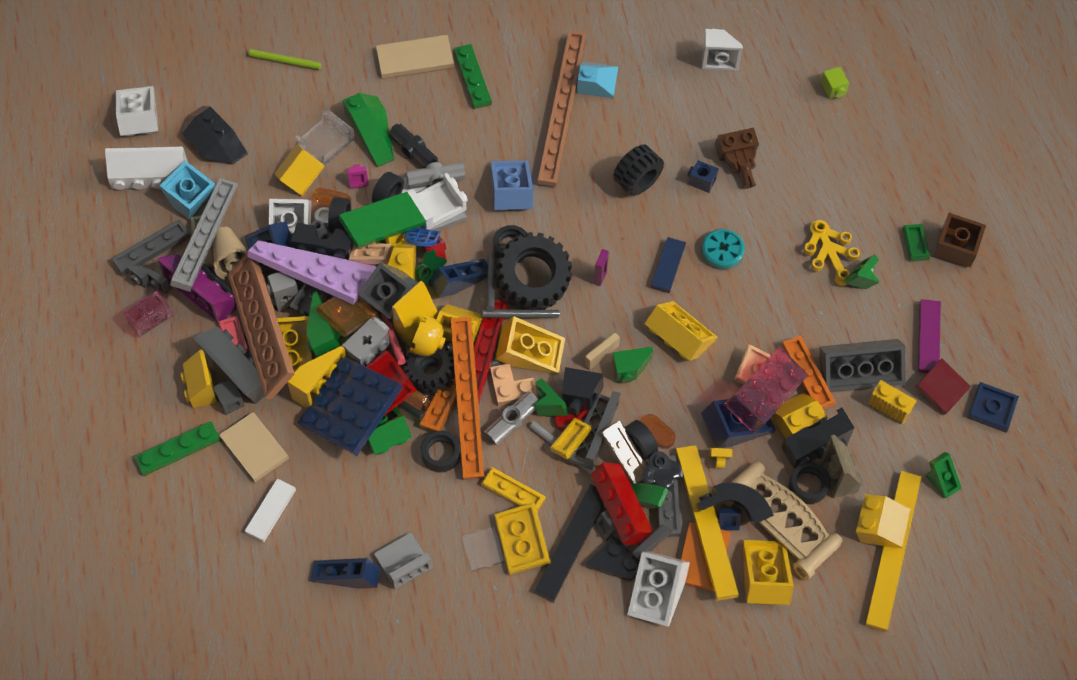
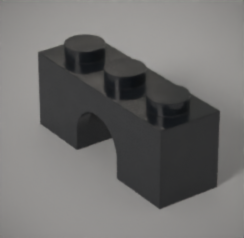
M302 223L296 224L291 239L292 248L349 260L354 245L346 230L335 229L334 234L330 238L319 239L315 225Z

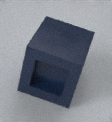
M697 160L695 166L690 167L687 175L690 177L689 185L710 193L717 179L719 168Z

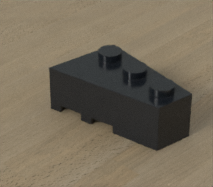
M843 407L837 410L838 413L828 420L823 417L819 420L821 424L810 429L807 426L784 439L782 449L793 468L802 463L811 462V460L816 458L821 459L831 435H836L848 446L847 444L855 427Z

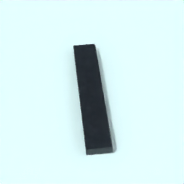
M590 484L551 559V563L547 566L535 590V594L553 603L604 506L596 486Z

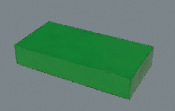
M923 224L904 225L902 230L910 262L929 260L930 253Z

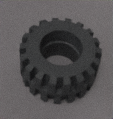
M646 144L636 146L624 155L618 163L613 174L614 180L629 195H639L649 189L659 178L664 168V161Z

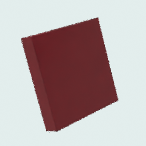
M941 358L915 387L945 415L971 386Z

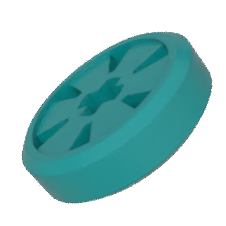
M717 229L708 233L704 238L702 256L712 267L730 269L737 266L743 259L745 244L742 238L734 231Z

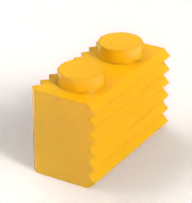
M880 380L870 397L868 405H872V408L875 407L876 410L879 409V412H883V414L904 424L917 400Z

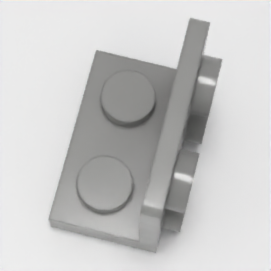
M412 533L375 552L376 559L395 589L432 569L430 556L427 552L423 553Z

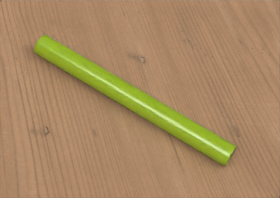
M253 49L249 51L250 57L321 69L320 62Z

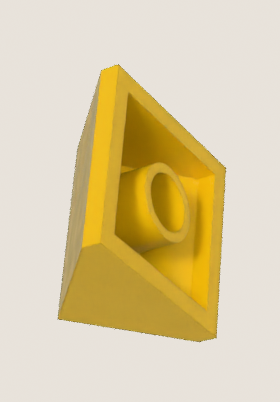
M296 144L274 174L280 181L303 196L325 165L300 145Z

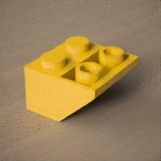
M446 304L440 310L436 319L443 326V337L446 338L445 343H453L451 318L471 316L473 342L475 344L483 320L481 314Z

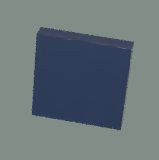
M980 382L967 418L1007 433L1019 396Z

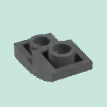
M130 265L128 267L131 274L130 279L136 285L141 284L144 288L151 285L156 291L161 290L164 294L171 289L168 280L157 272L140 266Z

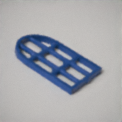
M415 228L406 233L405 241L417 246H434L438 242L441 231Z

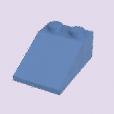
M528 160L491 161L494 210L533 209V184Z

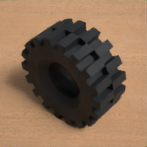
M443 345L442 349H437L430 356H419L410 352L407 354L408 359H405L404 371L418 393L421 394L424 391L425 395H430V392H433L435 395L438 393L437 390L439 388L444 392L446 390L445 386H452L451 379H455L454 356L446 345ZM431 365L439 367L433 373L427 374L423 372Z

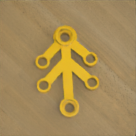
M823 220L814 221L810 226L812 237L805 244L804 253L809 256L814 255L819 239L823 246L818 257L812 262V269L817 272L821 271L828 254L836 270L835 283L839 286L848 285L844 280L850 272L844 269L837 253L848 257L851 261H856L859 258L860 251L855 247L848 249L830 241L829 237L839 240L843 245H848L851 242L852 235L849 232L839 233L830 229L829 225Z

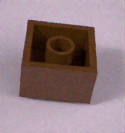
M948 213L933 255L971 268L977 256L986 225Z

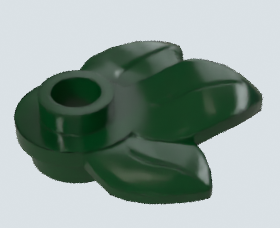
M435 249L427 251L423 255L421 263L415 267V279L431 286L430 281L438 267H443L447 260L436 256Z

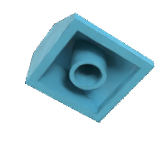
M582 62L578 76L577 93L613 98L618 66Z

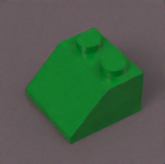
M394 408L382 418L366 442L369 449L375 455L386 453L389 448L395 445H402L407 442V439L412 437L404 415Z

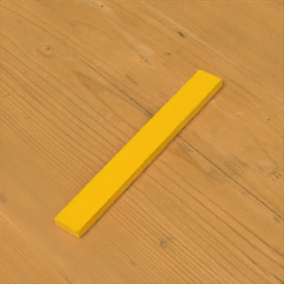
M697 446L676 448V456L683 471V481L716 600L738 598L739 593L714 506L700 512L696 506L700 502L699 497L710 493Z
M904 471L900 472L894 501L910 508L911 513L903 549L883 546L865 623L867 627L884 632L888 630L921 476Z

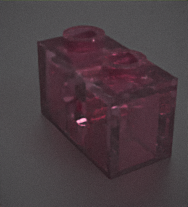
M158 290L124 312L128 324L139 338L173 316L168 302Z

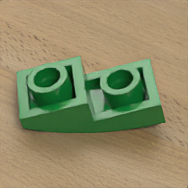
M631 483L639 503L645 508H660L665 502V496L668 492L667 488L652 484Z

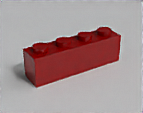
M602 462L590 476L623 544L640 545L654 531L621 465Z

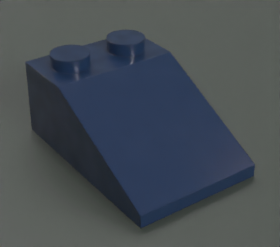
M760 395L713 401L701 412L716 448L732 447L776 431Z

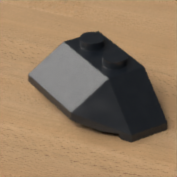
M201 106L187 116L182 135L205 159L227 162V164L233 165L248 155L234 130L211 106Z

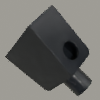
M565 367L562 399L566 406H568L567 411L569 414L578 415L580 409H592L604 387L602 373Z

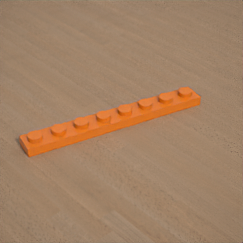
M471 316L451 318L463 479L485 478Z

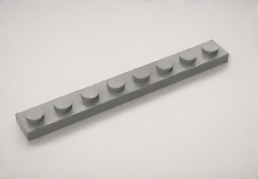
M219 178L173 275L171 286L191 291L235 195L238 183Z

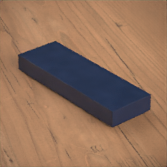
M667 237L651 284L652 289L670 293L686 242Z

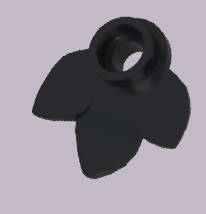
M657 451L650 456L649 465L643 469L642 477L644 484L655 482L657 486L665 487L669 491L674 479H683V471L676 461L669 460V457L664 452ZM657 458L662 459V465L657 463Z

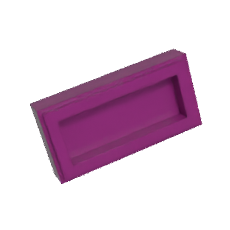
M604 249L601 250L595 264L594 285L597 286L602 285L608 269L609 251Z

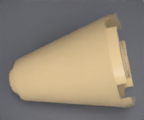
M226 226L219 227L213 241V267L216 275L222 279L228 277L229 273L248 252L232 229Z

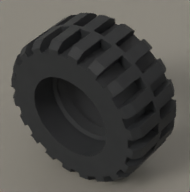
M529 232L526 233L525 237L521 234L516 236L514 241L510 240L506 247L501 250L495 269L497 288L501 289L500 294L503 298H508L507 302L509 304H517L520 310H523L524 307L528 308V310H535L537 308L539 310H546L547 306L552 307L563 297L572 277V262L568 261V252H563V245L560 242L557 244L553 242L555 238L549 236L547 239L543 237V233L533 236V233ZM526 257H536L543 260L551 270V280L547 285L538 288L523 284L515 274L517 262Z

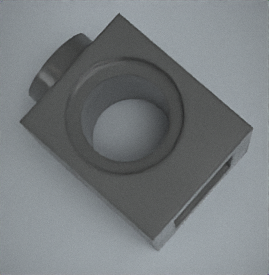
M231 379L220 381L213 387L215 395L226 415L245 406L237 387Z

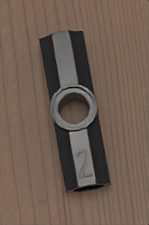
M395 124L392 127L389 136L401 147L407 158H413L423 168H426L431 163L438 162V157L426 147L420 136H414L402 124Z

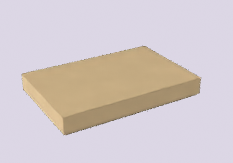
M254 412L219 434L221 440L254 482L289 459L287 453Z

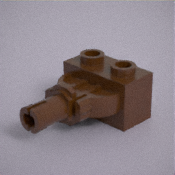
M749 128L718 135L714 145L719 161L725 160L732 166L734 173L738 171L741 175L744 189L756 186L751 169L756 167L754 159L759 146L755 129Z

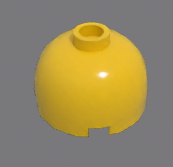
M425 314L424 319H426V322L421 321L412 341L415 348L410 347L409 352L419 356L434 354L437 349H442L446 340L443 337L444 329L441 323Z

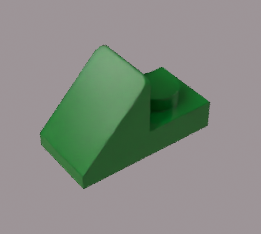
M874 254L862 260L845 278V283L863 289H868L878 284L879 280L873 273L875 270L874 266L879 261L877 256Z
M542 378L535 382L538 388L536 393L541 399L534 404L538 415L567 416L569 414L567 406Z
M943 452L929 462L931 471L925 475L943 498H948L962 488L949 453Z

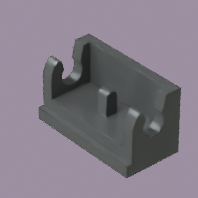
M304 283L289 306L301 315L309 316L313 293L317 292L323 302L329 293Z

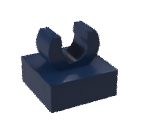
M719 508L718 523L720 529L739 530L740 508Z

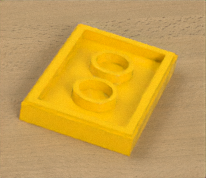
M534 502L494 514L510 575L551 563Z

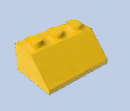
M674 301L657 305L645 322L651 333L660 336L667 346L676 349L680 357L689 361L697 359L718 338Z

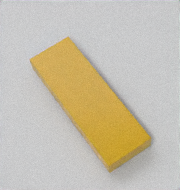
M493 467L481 483V486L518 507L534 502L537 512L546 500V496Z

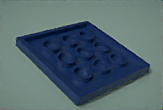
M347 357L341 358L337 367L332 371L330 378H327L325 385L319 390L320 393L316 394L312 400V405L308 406L297 423L336 446L358 456L403 386Z

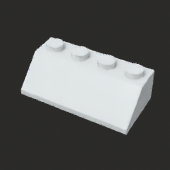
M183 147L105 149L108 181L111 188L117 190L134 188L160 189L159 186L184 161H187Z

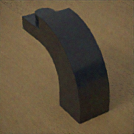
M729 482L715 485L712 487L714 496L711 493L699 497L700 502L696 504L700 512L720 502H734L745 510L752 525L774 516L765 498L755 489L741 483Z

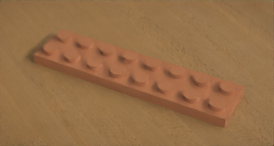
M247 252L229 273L228 278L265 398L273 399L295 373L259 262L247 257Z

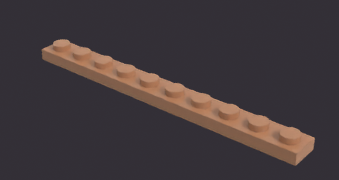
M571 30L568 32L538 176V184L557 186L587 33Z

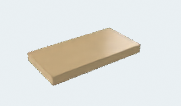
M448 35L376 46L382 78L454 67Z

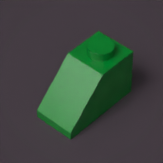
M653 346L613 352L612 364L616 383H629L636 380L651 361Z

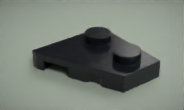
M614 536L586 563V567L591 570L594 568L603 571L604 574L610 576H618L620 579L630 582L637 575L640 559H637Z

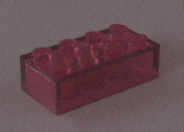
M779 346L760 364L724 405L754 433L772 417L806 379L808 374Z

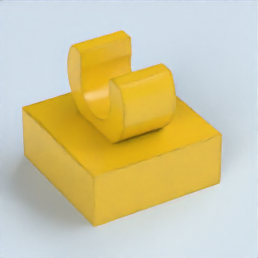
M711 448L709 450V458H716L715 468H725V458H732V449Z

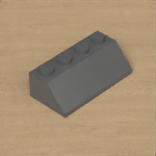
M215 327L193 337L247 397L256 404L265 397L253 358L250 357L248 359L244 355L247 351L239 343L235 345L232 342L234 337L226 329L222 331L219 327Z
M899 339L819 347L821 373L830 392L877 387L880 380L889 385L906 384L905 345Z

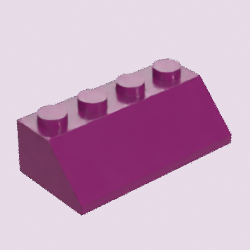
M179 254L163 256L157 259L163 276L170 284L182 258ZM201 269L191 291L176 288L218 324V321L225 320L237 309L234 296L228 291L225 293L215 280H209L206 273Z

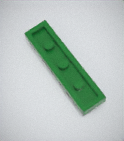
M472 44L455 47L454 54L473 108L478 109L492 105V100Z
M212 421L134 457L143 476H146L221 440Z

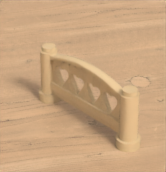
M759 461L752 463L732 483H741L755 490L757 485H763L765 490L771 493V497L765 498L770 507L772 500L778 499L780 505H784L787 508L785 512L773 513L774 516L759 523L798 559L793 564V569L799 577L808 581L815 574V570L841 546L843 540L837 533L828 534L816 515L797 495L779 482L764 474L765 467ZM730 501L721 502L726 507H731L735 504ZM787 514H794L796 519L801 520L802 525L785 528ZM803 528H809L812 534L817 535L818 539L801 543Z

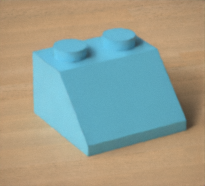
M184 161L159 188L171 205L187 219H190L210 199L215 183L187 161Z

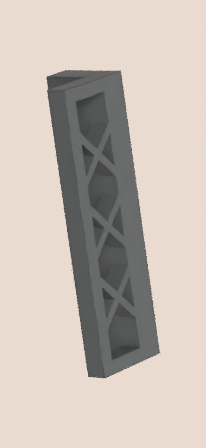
M613 391L611 397L601 394L598 396L584 422L591 426L592 431L589 434L592 433L594 439L588 444L583 440L581 443L583 446L579 445L570 456V463L593 470L605 440L601 432L611 425L619 405L621 393ZM598 401L607 403L606 409L599 411L597 407ZM599 417V426L593 427L590 420ZM586 451V460L575 457L578 452Z

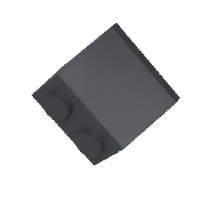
M380 262L358 295L391 319L393 318L392 306L416 286L418 282L405 272Z

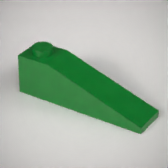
M357 93L343 99L344 113L377 168L393 161L394 155L391 137L389 136L386 109L378 96Z

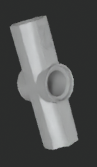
M435 162L427 165L424 169L406 171L409 188L426 185L433 186L443 180V174L448 173L450 178L453 177L455 180L465 179L464 165L462 162L447 165Z
M527 391L512 406L505 408L503 414L484 431L488 440L497 446L513 430L519 429L522 422L535 410L534 404L539 401L532 392ZM510 416H516V417H517L516 420H513V421L508 420V418H509Z

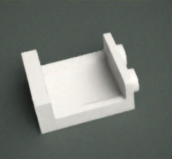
M448 173L443 174L442 181L417 194L414 189L408 191L410 197L425 218L426 223L424 227L428 230L467 210L466 202L468 199L463 191L460 192L456 180L453 177L450 178Z

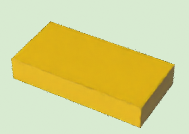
M574 418L550 447L551 452L568 460L592 431L591 426Z

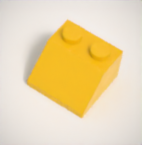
M202 349L183 363L184 372H181L182 382L187 384V390H184L187 402H191L193 408L217 403L210 366L204 349Z
M804 393L768 410L785 438L807 426L810 429L821 424L819 420L823 417L828 418L819 402Z
M865 494L856 529L860 542L903 549L911 509L886 496Z

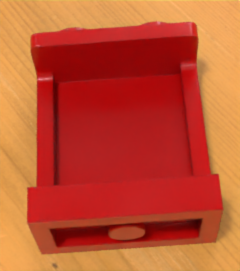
M388 351L383 352L366 366L403 386L386 414L417 391L397 360Z

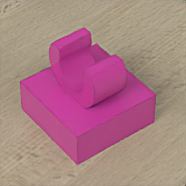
M360 164L352 165L353 168L347 169L350 188L369 186L366 166L360 167Z

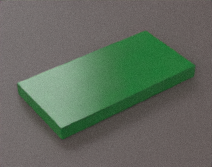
M408 192L340 214L338 218L357 249L424 226L426 223L425 218Z

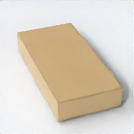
M613 333L589 352L585 358V366L589 370L617 349L620 337Z

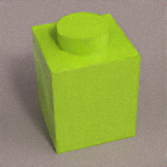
M841 67L823 71L820 82L829 99L840 98L846 95L850 84Z

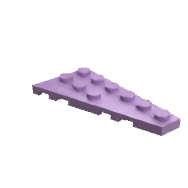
M257 241L248 250L247 256L351 304H354L360 298L359 292L377 267L263 241Z

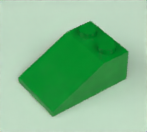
M314 292L312 296L306 332L309 339L306 342L310 352L314 353L315 358L342 346L331 313L317 292Z

